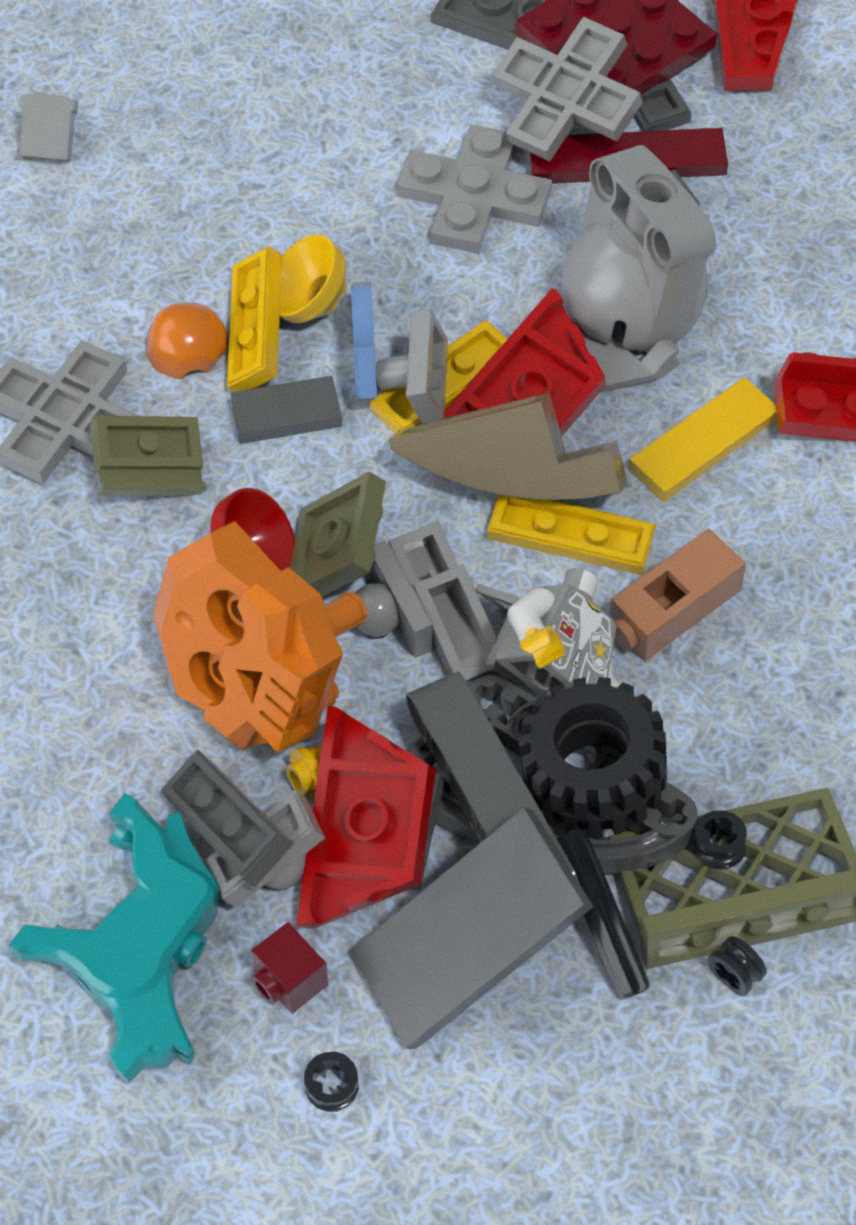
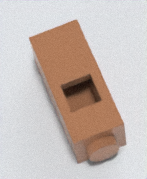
M708 528L611 599L609 616L614 619L617 627L614 642L622 650L627 652L633 650L644 662L739 593L742 590L746 563Z

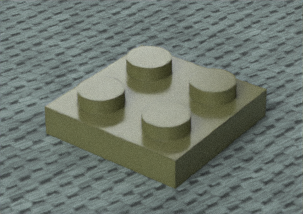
M370 471L301 508L290 569L319 592L321 596L327 595L370 573L374 563V546L378 523L383 515L382 501L386 481Z

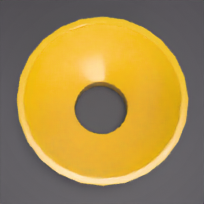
M314 234L306 236L294 243L282 255L280 318L289 323L298 324L314 320L320 316L324 317L334 311L338 300L346 291V260L344 253L332 240L324 235Z

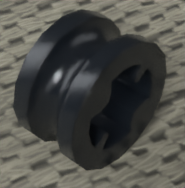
M712 811L698 819L694 827V854L698 861L713 869H728L742 861L746 850L745 842L747 838L746 826L742 819L734 813L727 811ZM713 835L715 840H718V835L730 837V844H727L725 840H722L721 845L710 843V836Z
M729 936L722 944L723 952L714 951L708 957V965L715 977L739 996H746L752 989L751 981H761L767 974V968L761 957L752 947L737 937Z
M336 1051L324 1052L315 1056L307 1064L304 1072L305 1093L309 1102L317 1109L325 1112H338L347 1108L355 1100L359 1091L358 1071L354 1062L345 1054ZM327 1070H338L340 1080L347 1083L344 1089L337 1085L336 1094L323 1093L322 1083L315 1081L319 1075L325 1079Z

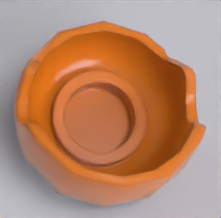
M194 302L176 303L158 312L151 324L147 337L146 357L155 371L174 379H183L188 372L194 370H201L207 373L225 354L227 330L217 313L206 305Z

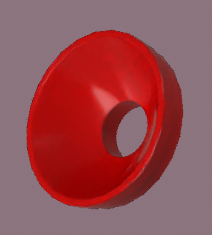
M247 487L238 489L219 501L211 517L210 533L235 521L280 571L288 567L290 568L295 544L294 533L284 510L271 496L259 489Z

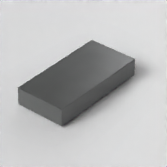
M332 375L230 393L240 444L343 427L341 410Z

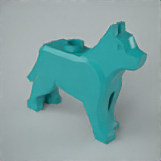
M124 793L109 812L110 819L117 823L109 843L121 850L133 851L132 864L137 888L121 901L94 930L70 929L58 924L55 928L24 925L11 941L9 947L11 954L21 961L40 960L56 963L67 968L90 997L111 1014L117 1026V1037L109 1053L110 1059L118 1075L125 1082L130 1083L144 1068H168L177 1057L189 1064L194 1059L193 1046L175 1006L174 975L182 965L191 968L202 955L207 943V937L204 934L218 914L220 895L216 880L198 856L186 832L180 812L168 815L164 830L139 804L137 799Z

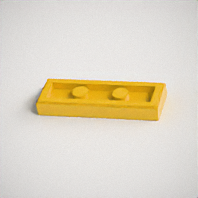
M271 246L233 265L227 388L233 392L254 389L277 377L282 254Z
M486 319L448 346L444 411L507 340ZM406 387L383 391L377 398L369 401L370 411L394 433L400 429L422 424L406 397Z
M743 377L631 457L628 469L661 501L665 502L777 421L776 404L747 378Z
M499 494L487 529V539L643 575L655 535L656 524L556 500L509 497Z

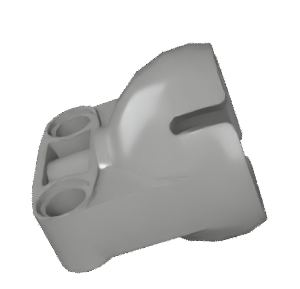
M638 145L592 161L589 171L591 188L582 231L568 251L564 261L560 292L572 321L590 337L604 343H610L615 322L621 320L627 326L622 346L626 349L644 351L650 350L657 342L662 340L676 342L686 336L695 325L702 313L708 291L706 263L708 257L713 255L716 249V236L712 223L688 191L649 149Z

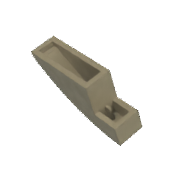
M550 392L400 429L388 439L391 450L440 477L473 489L509 497L541 500L585 499L620 493L628 482L617 441L566 453Z

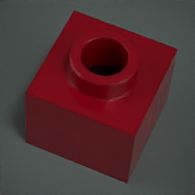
M289 922L251 950L255 972L251 979L259 993L271 1005L280 1000L293 1014L329 985L327 963Z

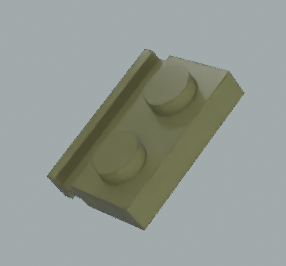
M96 415L90 422L95 473H98L99 480L98 496L201 495L206 490L201 474L203 459L198 417Z

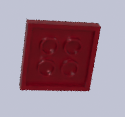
M547 0L515 20V34L519 38L556 55L559 54L583 17L623 34L627 46L606 77L640 92L641 95L715 48L718 34L678 0Z

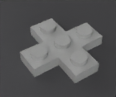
M583 17L558 55L517 37L491 75L495 86L527 100L506 131L509 143L547 161H551L575 123L618 141L643 103L640 92L606 77L627 46L625 36Z
M470 124L458 159L410 150L397 183V196L440 206L430 233V244L479 254L491 217L536 227L540 226L552 191V180L508 171L516 146L509 143L506 131Z
M83 340L79 342L54 376L9 357L0 369V413L19 422L0 445V464L44 484L71 446L93 456L90 422L96 415L139 416L106 401L127 373L125 359Z

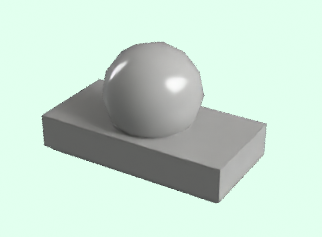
M386 541L375 544V560L369 573L374 583L363 586L355 593L363 600L367 609V618L363 619L365 623L357 628L363 634L378 637L388 635L398 626L414 658L431 652L432 648H434L433 622L390 544L386 543Z
M294 790L265 813L294 844L255 888L242 879L217 851L206 858L211 873L217 882L222 899L232 907L238 906L264 885L274 889H287L298 884L303 878L306 853L324 840L325 837L307 799L298 791Z

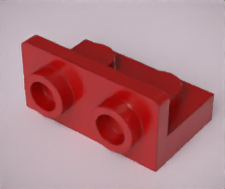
M812 352L790 353L773 382L779 434L856 442V358L824 356Z

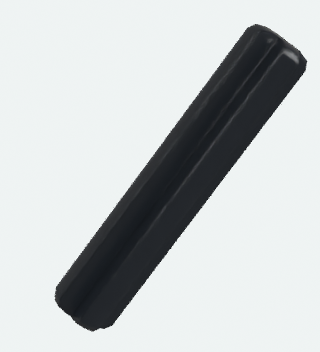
M583 828L575 829L559 836L557 840L569 859L580 886L594 906L584 914V917L617 996L620 999H628L645 992L650 987V982L587 831Z

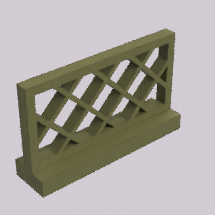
M829 788L724 810L737 815L744 824L757 822L773 831L763 847L746 840L744 855L754 859V862L745 876L729 869L707 867L698 861L694 853L685 849L669 860L657 864L652 872L642 868L618 873L641 938L640 948L647 969L708 956L714 951L723 952L722 944L729 936L737 937L749 946L856 922V852ZM816 808L821 809L825 820V825L818 835L791 823L796 813ZM682 820L674 821L682 825ZM672 822L665 823V824H661V825L667 827V826H668L670 823H672ZM635 831L610 835L609 839H621L639 834ZM713 835L710 836L711 840L718 843L717 845H721L722 840L730 844V837L718 835V840H715ZM782 836L810 847L800 864L773 852ZM819 852L841 861L846 871L823 875L810 869ZM673 860L699 872L688 889L662 877ZM764 864L792 876L786 885L768 888L754 881ZM709 877L735 888L731 897L715 901L698 893ZM637 881L643 884L640 890ZM653 889L680 901L674 910L648 915L644 904Z

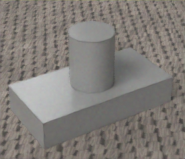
M432 309L411 312L409 355L382 359L376 362V378L380 389L387 391L406 387V397L422 424L444 419L448 338Z

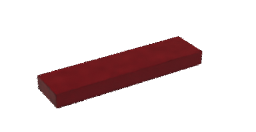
M723 127L623 132L618 141L599 133L567 135L551 161H547L529 152L531 176L550 179L552 184L590 182L589 171L593 160L638 145L649 149L669 171L676 170L680 177L727 175L728 159Z

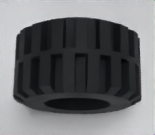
M586 677L573 679V687L565 689L562 684L551 688V698L549 700L540 696L532 704L534 715L526 714L521 724L523 735H519V751L524 783L539 809L543 810L544 818L553 827L563 822L565 833L583 828L589 830V838L602 837L601 830L612 828L614 835L627 831L626 822L632 820L637 825L647 818V807L656 809L661 801V789H666L667 752L663 720L659 711L652 712V701L644 693L634 697V687L622 682L617 688L611 686V678L598 677L597 684H586ZM590 745L608 746L623 754L615 763L600 769H582L565 761L575 750Z

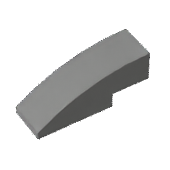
M439 521L389 540L388 543L433 622V648L449 675L459 671L466 682L495 671L486 665V660L497 639L496 634L464 564L458 565Z

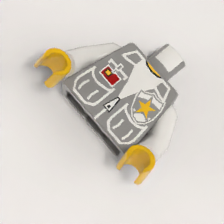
M568 569L563 584L532 588L508 609L507 617L511 625L497 651L495 660L547 700L551 698V688L562 684L565 689L573 687V679L586 677V684H597L598 677L611 678V686L617 688L619 686V683L613 676L612 652L617 627L614 619L592 601L598 584V578L584 569Z

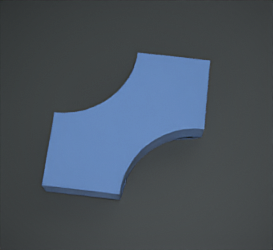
M353 282V285H351L356 396H359V399L377 398L371 282Z

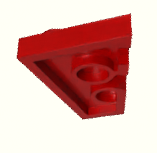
M713 0L724 91L772 90L799 0Z

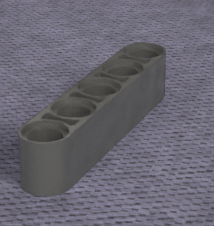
M457 671L406 693V702L413 721L480 843L523 807L534 810L578 881L569 859L462 674Z

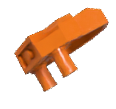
M234 521L168 557L152 615L168 674L176 694L204 710L203 719L242 750L269 743L278 753L315 735L324 708L336 704L337 701L335 699L339 697V691L334 679L343 656L336 637L365 623L363 619L367 618V609L363 600L357 594L348 591L324 605L319 592L289 567L280 571Z

